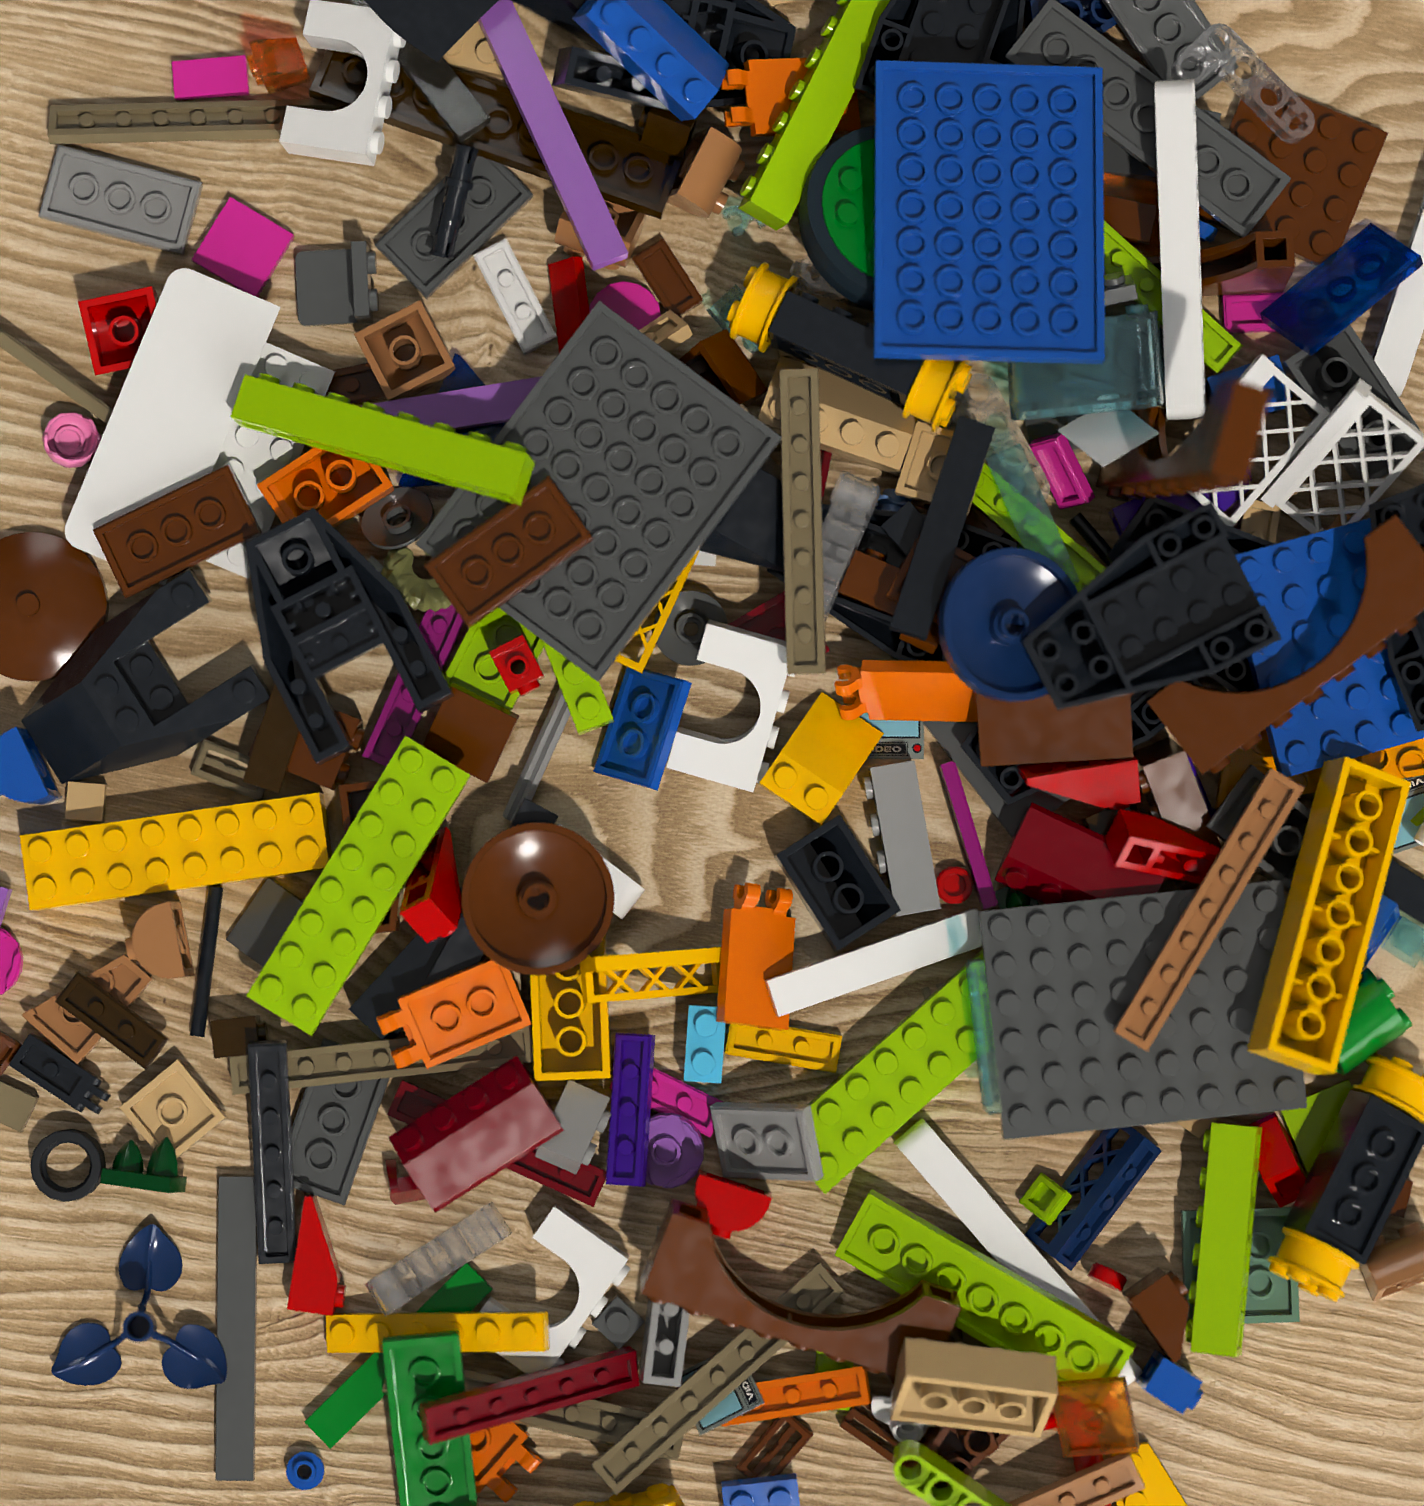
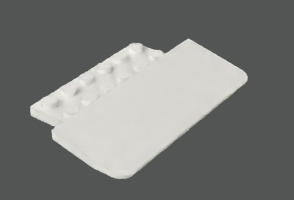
M188 268L175 270L169 275L66 522L65 536L73 547L107 561L93 529L226 465L231 466L262 534L269 531L276 514L257 487V484L300 457L304 444L241 427L230 417L244 375L257 378L259 373L268 374L278 378L281 385L292 387L293 383L304 384L315 390L314 394L325 397L335 373L333 370L266 342L281 308L280 306ZM246 542L206 560L211 564L249 579L250 577ZM167 580L161 582L160 584L165 585Z

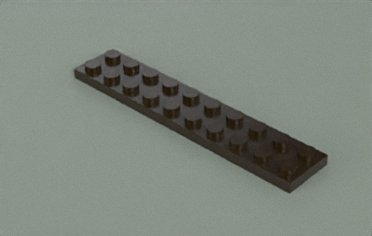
M326 50L309 89V97L340 108L347 107L359 97L367 81L366 61L352 53ZM399 51L397 58L400 64L399 77L397 82L392 83L389 96L392 98V110L390 117L384 119V123L454 148L455 143L479 149L477 156L551 181L508 88ZM561 107L603 199L661 220L669 200V194L673 190L683 164L686 150L682 158L640 143L642 137L640 134Z

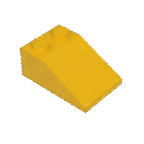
M823 692L818 696L759 783L761 787L819 826H822L884 734L860 717L854 720L841 719L839 710L841 704Z

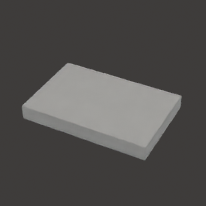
M716 1102L710 1106L724 1178L818 1181L824 1177L810 1104Z

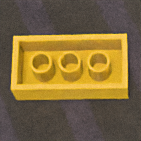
M606 935L599 946L588 957L607 956ZM580 963L555 974L530 975L534 1081L611 1078L609 1002L583 1004ZM592 972L594 995L605 994L608 990V976L604 972Z

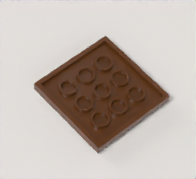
M1250 76L1228 131L1291 177V180L1249 234L1259 231L1293 230L1295 257L1331 271L1388 132ZM1199 207V218L1228 229Z

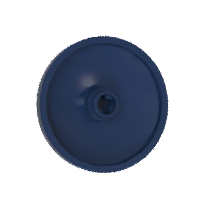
M1003 548L990 551L975 557L962 566L950 580L943 594L938 616L941 647L950 667L959 679L978 694L1002 702L1027 701L1048 694L1022 641L1078 593L1070 577L1049 558L1022 548Z

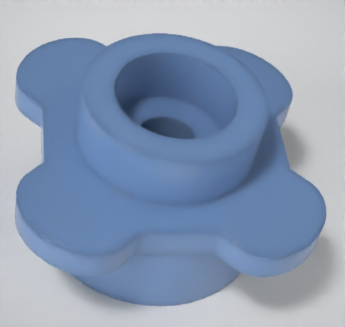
M889 488L885 489L883 494L878 496L877 500L879 502L875 503L874 508L897 512L908 501L911 503L912 499L898 496L895 494V489Z

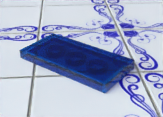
M1370 223L1260 313L1262 321L1312 356L1423 265L1421 255Z

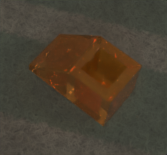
M296 37L260 39L249 42L253 54L246 55L251 73L255 77L257 85L264 84L269 94L311 81L301 46Z

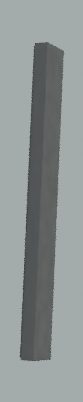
M219 1176L217 1338L226 1355L227 1378L223 1383L216 1384L215 1481H254L257 1220L254 1176Z

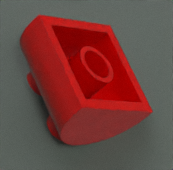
M154 286L78 301L95 376L131 368L159 300Z
M699 1170L695 1186L697 1206L708 1210L713 1235L726 1239L731 1238L732 1232L746 1230L756 1225L766 1214L772 1200L771 1192L703 1170Z

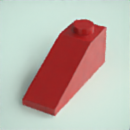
M1134 755L1133 758L1017 765L1018 773L1027 786L1094 806L1119 810L1129 807V804L1141 802L1138 760Z
M1119 809L1105 837L1116 867L1198 884L1202 882L1221 850L1155 816Z
M447 827L437 831L408 878L399 911L400 915L426 943L452 934L457 929L462 908L451 831Z
M307 1194L304 1198L287 1309L333 1316L336 1313L337 1307L343 1308L346 1285H340L342 1275L317 1196Z

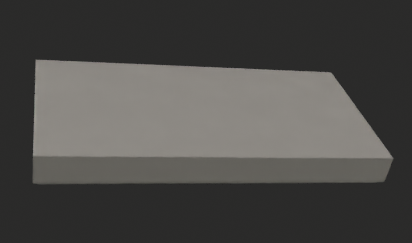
M58 145L38 216L41 219L184 256L203 184L195 180Z

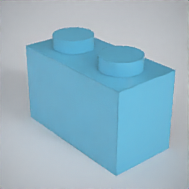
M689 1004L684 1081L720 1084L722 1082L726 1023L716 1022L717 1006Z

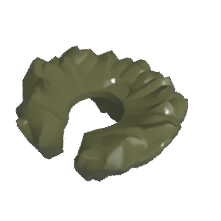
M405 546L388 552L380 573L400 591L406 604H409L414 610L423 612L429 609L436 612L441 608L446 609L451 605V602L434 579L425 580L415 575L412 569L413 552Z

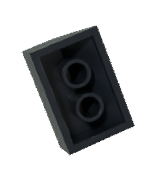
M840 814L774 856L834 952L901 911Z

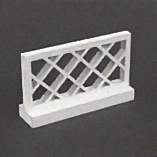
M1263 354L1258 355L1237 380L1263 388L1272 376L1284 385L1285 401L1268 403L1267 407L1286 406L1287 428L1266 430L1264 417L1260 431L1263 457L1253 458L1252 461H1263L1264 478L1258 484L1231 486L1230 490L1215 488V492H1212V503L1224 524L1231 527L1236 524L1330 414L1275 367L1274 363ZM1290 391L1301 400L1291 401ZM1307 404L1317 413V416L1308 426L1293 428L1291 405ZM1303 431L1294 441L1293 432ZM1288 432V450L1280 456H1268L1266 434ZM1278 460L1269 471L1268 461ZM1253 489L1244 500V490ZM1200 490L1199 494L1187 492L1201 505L1210 502L1201 494L1210 493L1208 491ZM1238 490L1239 507L1228 517L1218 508L1217 492Z
M1359 378L1266 487L1261 500L1271 508L1275 505L1311 533L1325 530L1321 527L1320 515L1340 514L1342 525L1360 521L1369 510V505L1375 503L1424 448V433L1370 392L1372 387ZM1369 405L1382 414L1384 427L1363 428L1361 415ZM1355 421H1356L1357 429H1350V430H1349V428H1350V427L1355 423ZM1389 421H1391L1396 426H1390ZM1406 433L1416 443L1409 451L1393 452L1391 434ZM1385 434L1387 452L1366 454L1364 436ZM1358 436L1360 454L1339 456L1338 441L1342 437ZM1332 449L1333 456L1325 457ZM1394 459H1401L1400 462L1396 466H1394ZM1388 460L1389 474L1386 478L1369 479L1367 461ZM1361 462L1363 480L1342 481L1340 463ZM1334 464L1336 482L1316 483L1314 469L1318 465ZM1309 476V481H1310V483H1309V484H1302V483L1306 480V478ZM1378 486L1371 494L1370 487ZM1364 487L1365 502L1362 505L1345 506L1343 488ZM1337 489L1339 507L1319 508L1317 490ZM1311 491L1313 508L1298 509L1288 499L1294 492ZM1354 513L1347 521V514Z

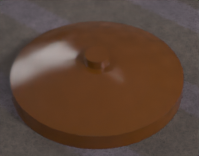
M40 532L13 534L0 539V675L26 682L53 680L65 668L92 633L108 621L109 601L107 589L102 575L94 562L82 550L73 547L67 540Z
M527 823L502 831L490 839L478 851L470 863L464 878L461 905L469 934L475 944L488 958L503 968L516 973L549 975L565 971L579 964L602 942L613 916L614 887L611 874L602 856L581 835L555 824Z

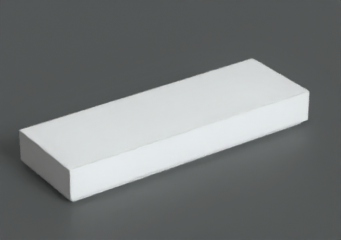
M505 238L473 254L523 354L526 355L556 340L557 336L507 239Z

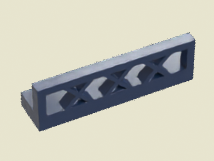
M1132 1127L1104 1129L1061 1186L1070 1194L1081 1192V1202L1076 1209L1066 1211V1206L1063 1208L1053 1222H1058V1232L1049 1244L1039 1237L1048 1225L1039 1217H1037L1025 1233V1236L1072 1271L1162 1150ZM1120 1129L1130 1135L1121 1149L1111 1151V1141ZM1103 1162L1104 1172L1098 1179L1089 1181L1088 1171L1095 1163Z

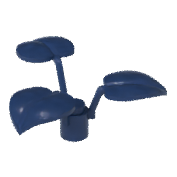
M150 1224L140 1230L127 1244L120 1258L119 1275L123 1285L129 1290L144 1289L141 1303L138 1305V1311L129 1314L125 1318L123 1332L112 1341H110V1334L107 1329L99 1324L83 1323L71 1329L64 1337L51 1369V1373L55 1377L76 1385L87 1386L105 1383L112 1379L121 1368L122 1359L114 1347L121 1344L127 1338L133 1342H144L153 1338L171 1346L163 1354L162 1368L166 1378L172 1384L184 1389H197L220 1384L226 1380V1355L220 1341L209 1329L197 1324H187L180 1328L174 1340L157 1332L155 1317L146 1312L151 1289L160 1292L169 1290L180 1279L183 1269L179 1250L157 1225Z

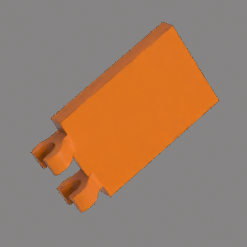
M807 58L752 59L744 62V70H726L721 90L745 89L746 107H731L730 111H725V127L750 126L751 137L775 136L776 132L772 130V127L782 111L787 112L792 102L788 98L792 87L798 79H804L808 68L804 67ZM857 90L854 91L833 134L850 133L861 128Z
M862 660L861 667H853L851 665H840L837 667L839 679H847V681H835L836 694L842 696L844 704H852L848 706L840 705L841 719L854 720L862 714L868 713L869 720L978 722L976 692L959 679L948 661Z
M745 883V886L735 885L733 889L734 908L724 909L716 1022L778 1031L789 1030L790 1013L780 1017L776 1016L765 980L792 971L796 918L786 917V914L792 904L793 892L791 889L777 888V891L767 890L765 894V908L756 906L761 895L760 884Z
M490 958L397 997L400 1009L389 1011L376 1017L383 1035L403 1026L410 1045L391 1051L397 1069L406 1067L423 1059L426 1069L532 1025L510 970L496 964Z
M513 1422L470 1433L477 1493L479 1494L487 1485L506 1503L518 1491L514 1484L503 1477L510 1466L517 1461L526 1471L532 1474L543 1462L535 1452L523 1444L530 1434L519 1424Z

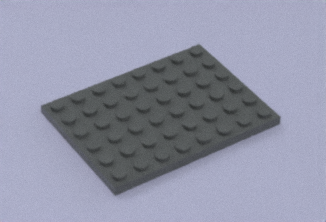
M598 301L492 442V444L504 446L505 442H511L526 448V453L535 462L526 492L549 476L593 537V540L499 608L599 682L779 444L782 437L602 302ZM457 488L416 542V545L434 558L510 503Z
M1283 880L1247 883L1148 1051L1141 1049L1113 1032L1197 889L978 911L1003 1140L1307 1108L1304 1073L1302 1070L1247 1051L1285 909Z

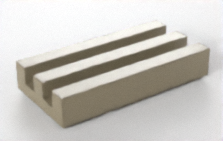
M204 739L191 774L255 800L262 801L265 792L264 788L257 787L256 791H253L201 770L203 763L244 778L246 771L208 757L209 749L246 764L250 760V757Z

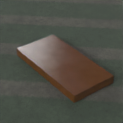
M230 465L219 468L93 529L125 598H130L262 534Z
M548 476L525 493L521 506L510 503L424 566L465 624L470 628L590 543L593 537Z
M976 692L981 767L1133 758L1130 694L1057 710L1049 694L1027 701L1002 702L987 698Z

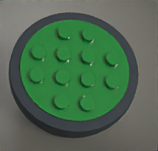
M874 125L863 127L844 135L821 155L807 177L799 203L798 215L803 245L819 274L838 293L874 311Z

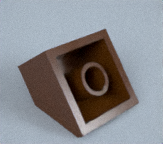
M727 329L699 341L679 359V361L744 409L768 391L734 339L730 338V333Z
M1157 1267L1122 1292V1295L1163 1353L1175 1363L1181 1358L1189 1304L1183 1296L1189 1292L1176 1274H1173L1172 1271L1166 1273Z

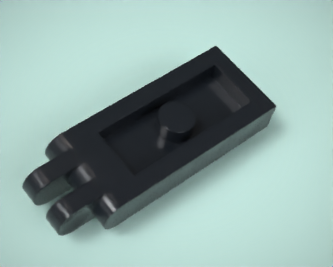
M33 1033L28 1035L9 1066L81 1113L86 1107L99 1115L103 1107L91 1100L93 1095H96L107 1102L111 1097V1094L99 1087L103 1082L101 1078L80 1064L77 1065L68 1056Z

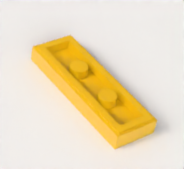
M730 1024L725 1054L836 1073L842 1036L789 1027V1030L778 1031Z

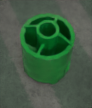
M1369 968L1361 972L1336 1072L1342 1075L1357 1067L1369 1056L1377 1053L1412 1027V1022L1400 1007L1396 1009L1390 999L1395 997L1390 986L1383 978L1377 980Z

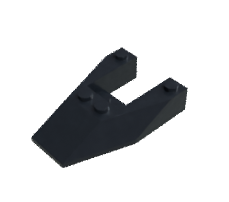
M663 0L730 64L728 70H744V62L752 59L790 58L796 27L757 0ZM574 46L559 49L551 86L585 95L670 111L612 56ZM720 86L719 91L706 107L746 104L745 89L721 90Z
M314 508L246 542L263 660L317 764L322 765L354 748L318 678L383 644L420 713L455 696L400 591Z
M193 569L186 571L97 628L21 720L61 784L178 756L270 698V690L252 664L189 704L149 640L212 602Z

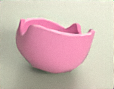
M76 412L59 413L48 421L42 436L43 446L48 457L65 468L82 467L92 461L101 440V435L94 421Z

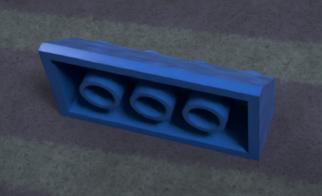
M587 0L572 18L680 121L697 118L719 91L726 70H728L730 65L663 0Z

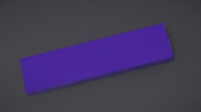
M616 1033L606 1171V1184L646 1187L656 1035Z

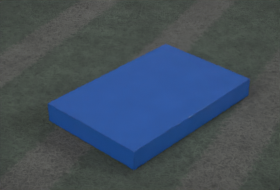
M627 667L612 711L614 722L608 724L593 772L658 791L692 683L645 669L641 674Z

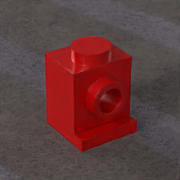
M523 634L489 651L510 694L518 691L520 696H524L541 687L538 681L545 678ZM516 660H521L525 663V670L521 674H515L511 670V665Z

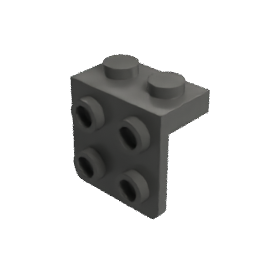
M366 241L351 242V249L301 251L297 253L295 257L298 320L301 325L323 326L373 323V311H379L377 288H372L371 274H377L376 252L370 251Z

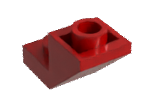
M1273 1113L1249 1124V1126L1262 1127L1258 1170L1267 1188L1281 1208L1296 1200L1307 1175L1295 1156L1290 1136L1276 1113Z

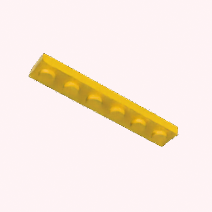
M548 1311L335 1313L333 1316L326 1315L327 1353H383V1337L459 1330L462 1352H545L549 1350Z

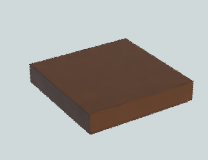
M452 683L450 688L455 696L442 702L422 746L464 772L488 783L520 716Z

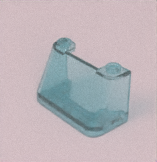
M1148 304L1125 306L1126 313L1104 317L1105 360L1103 364L1007 362L1011 420H1030L1149 408L1162 405L1166 398L1158 309L1148 310Z

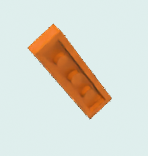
M862 1366L756 1382L765 1403L722 1424V1427L871 1404L867 1371Z

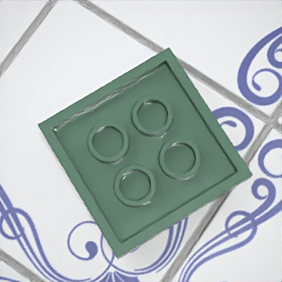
M1292 1207L1255 1208L1244 1324L1300 1322L1298 1282L1291 1278L1286 1280L1268 1270L1270 1263L1267 1261L1269 1256H1276L1285 1237L1281 1230L1285 1227L1284 1223ZM1181 1210L1183 1284L1188 1292L1190 1291L1191 1282L1197 1281L1198 1266H1193L1194 1245L1201 1242L1202 1228L1196 1227L1197 1210ZM1189 1293L1183 1296L1189 1304L1187 1321L1194 1318L1195 1304L1189 1303Z

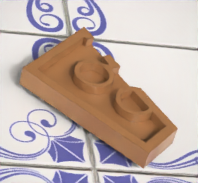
M126 954L87 976L128 1008L154 980L136 962L130 961ZM61 991L21 1016L78 1065L103 1037L55 1002L62 993Z

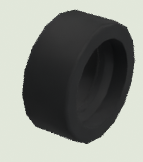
M67 1129L53 1132L40 1141L33 1151L30 1167L32 1179L39 1191L50 1199L68 1202L79 1200L95 1191L101 1182L102 1168H106L104 1151L95 1138L84 1131ZM60 1144H77L89 1156V1174L76 1187L66 1188L59 1186L51 1180L47 1173L46 1162L48 1155L53 1148Z

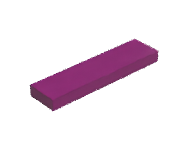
M951 761L941 764L938 767L981 910L997 906V898L956 762Z

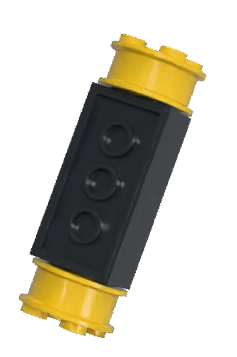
M763 262L759 268L751 266L743 283V286L747 289L741 301L737 299L734 301L727 316V321H730L729 328H731L730 338L735 340L738 336L750 340L759 345V351L762 353L772 344V347L904 407L903 418L907 419L912 415L932 425L931 431L936 432L940 425L945 428L949 426L956 407H954L956 400L954 398L957 392L964 394L972 377L970 361L873 358V323L868 322L864 326L853 321L854 316L844 309L833 306L832 310L818 305L820 301L818 298L807 292L799 291L797 295L794 294L798 283L797 276L793 275L790 279H787L770 271L769 264Z
M1375 1053L1365 1060L1369 1067L1360 1085H1353L1284 1223L1285 1227L1282 1228L1281 1232L1285 1237L1275 1257L1269 1256L1267 1259L1270 1263L1268 1270L1273 1274L1286 1280L1291 1278L1299 1283L1297 1287L1316 1297L1320 1295L1333 1302H1337L1338 1298L1343 1299L1345 1297V1293L1341 1289L1351 1269L1357 1270L1360 1266L1359 1264L1365 1266L1424 1145V1074L1419 1076L1412 1072L1414 1067L1412 1064L1395 1056L1390 1060Z

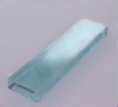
M1021 443L987 457L986 461L1024 549L1037 552L1049 558L1064 570L1074 584L1080 582Z
M980 958L967 960L965 965L982 1107L988 1114L1002 1113L984 960Z

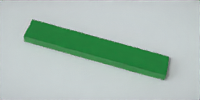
M467 1261L416 1312H470L493 1290V1287ZM373 1353L304 1421L330 1449L387 1394L382 1392L386 1376L383 1353Z

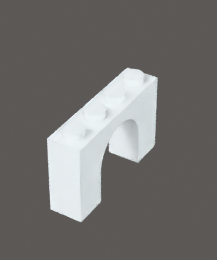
M310 0L303 30V36L312 48L347 52L361 57L366 61L367 81L359 97L347 107L339 110L321 111L287 106L279 142L288 154L374 166L377 154L380 155L383 151L384 119H388L391 114L392 98L389 95L392 83H396L399 77L400 64L397 61L399 49L405 46L406 41L386 25L370 7Z
M709 619L697 660L731 669L746 676L753 683L759 694L760 715L756 723L747 732L733 738H718L678 727L666 768L753 792L756 783H760L768 770L769 763L762 761L766 747L774 749L780 727L773 726L776 712L784 713L790 691L783 690L786 677H794L795 674H787L786 641Z
M555 1204L532 1238L571 1266L578 1280L579 1297L575 1308L567 1317L557 1323L548 1325L549 1350L545 1352H496L526 1374L564 1364L565 1361L560 1356L568 1345L574 1349L587 1331L582 1327L590 1314L595 1318L599 1315L609 1300L604 1296V1293L611 1283L618 1287L631 1269L625 1265L629 1259L626 1253L557 1204ZM490 1296L480 1312L512 1311Z

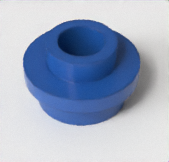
M309 1451L295 1454L289 1460L286 1468L289 1482L301 1490H309L316 1487L323 1479L325 1472L321 1458ZM306 1464L310 1466L312 1470L310 1477L304 1478L299 1475L298 1468L300 1465Z

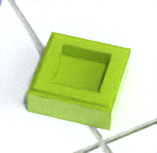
M1041 1172L1019 1200V1203L1051 1226L1073 1196Z

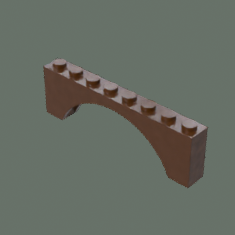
M1293 230L1253 232L1235 241L1200 250L1202 296L1283 293L1296 267ZM1160 256L1145 257L1161 271Z
M1236 379L1220 382L1199 423L1184 443L1170 455L1168 454L1165 436L1166 409L1136 399L1119 401L1159 434L1108 465L1101 466L1095 487L1107 490L1106 496L1109 498L1128 502L1129 498L1135 500H1142V497L1155 499L1156 495L1170 497L1171 493L1185 495V491L1199 494L1200 490L1215 492V488L1230 490L1232 485L1246 484L1271 391Z
M1393 514L1363 537L1366 572L1361 600L1345 633L1336 645L1315 665L1287 681L1256 690H1218L1206 688L1185 680L1165 685L1147 699V703L1202 775L1209 770L1213 775L1218 773L1231 763V759L1228 757L1239 747L1244 752L1253 747L1262 739L1259 734L1270 724L1275 729L1284 724L1293 716L1290 711L1301 701L1306 706L1315 701L1324 693L1321 686L1332 678L1337 683L1355 670L1352 663L1363 655L1368 660L1387 646L1383 640L1395 631L1401 636L1418 623L1415 617L1424 611V551L1397 515Z
M674 1198L670 1201L640 1277L641 1294L654 1303L666 1304L668 1302L682 1307L685 1312L691 1315L701 1316L705 1314L717 1318L719 1322L728 1327L742 1326L753 1330L757 1335L766 1339L776 1337L788 1341L797 1349L804 1351L813 1349L824 1353L834 1361L845 1362L847 1360L859 1364L868 1372L875 1374L884 1372L893 1376L896 1375L897 1361L905 1338H925L930 1341L947 1342L961 1309L957 1291L921 1280L912 1289L886 1304L855 1313L817 1314L786 1307L768 1299L748 1286L728 1265L713 1237L707 1209Z

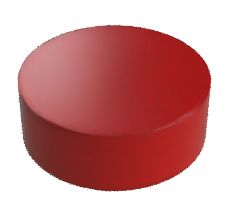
M948 867L942 870L936 878L939 898L946 903H962L972 893V877L961 867Z
M1093 1263L1087 1275L1096 1282L1119 1292H1122L1127 1282L1126 1276L1099 1263Z

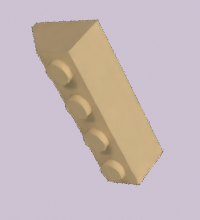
M780 356L758 420L778 435H781L780 370L813 369L815 367ZM818 369L821 450L897 476L918 418L910 415L905 419L902 417L904 407L824 370Z
M905 1338L897 1361L890 1420L1040 1438L1058 1395L1056 1356L1043 1355L1038 1352L1027 1353L1004 1350L999 1347L986 1348L970 1346L964 1343L930 1341L925 1338Z

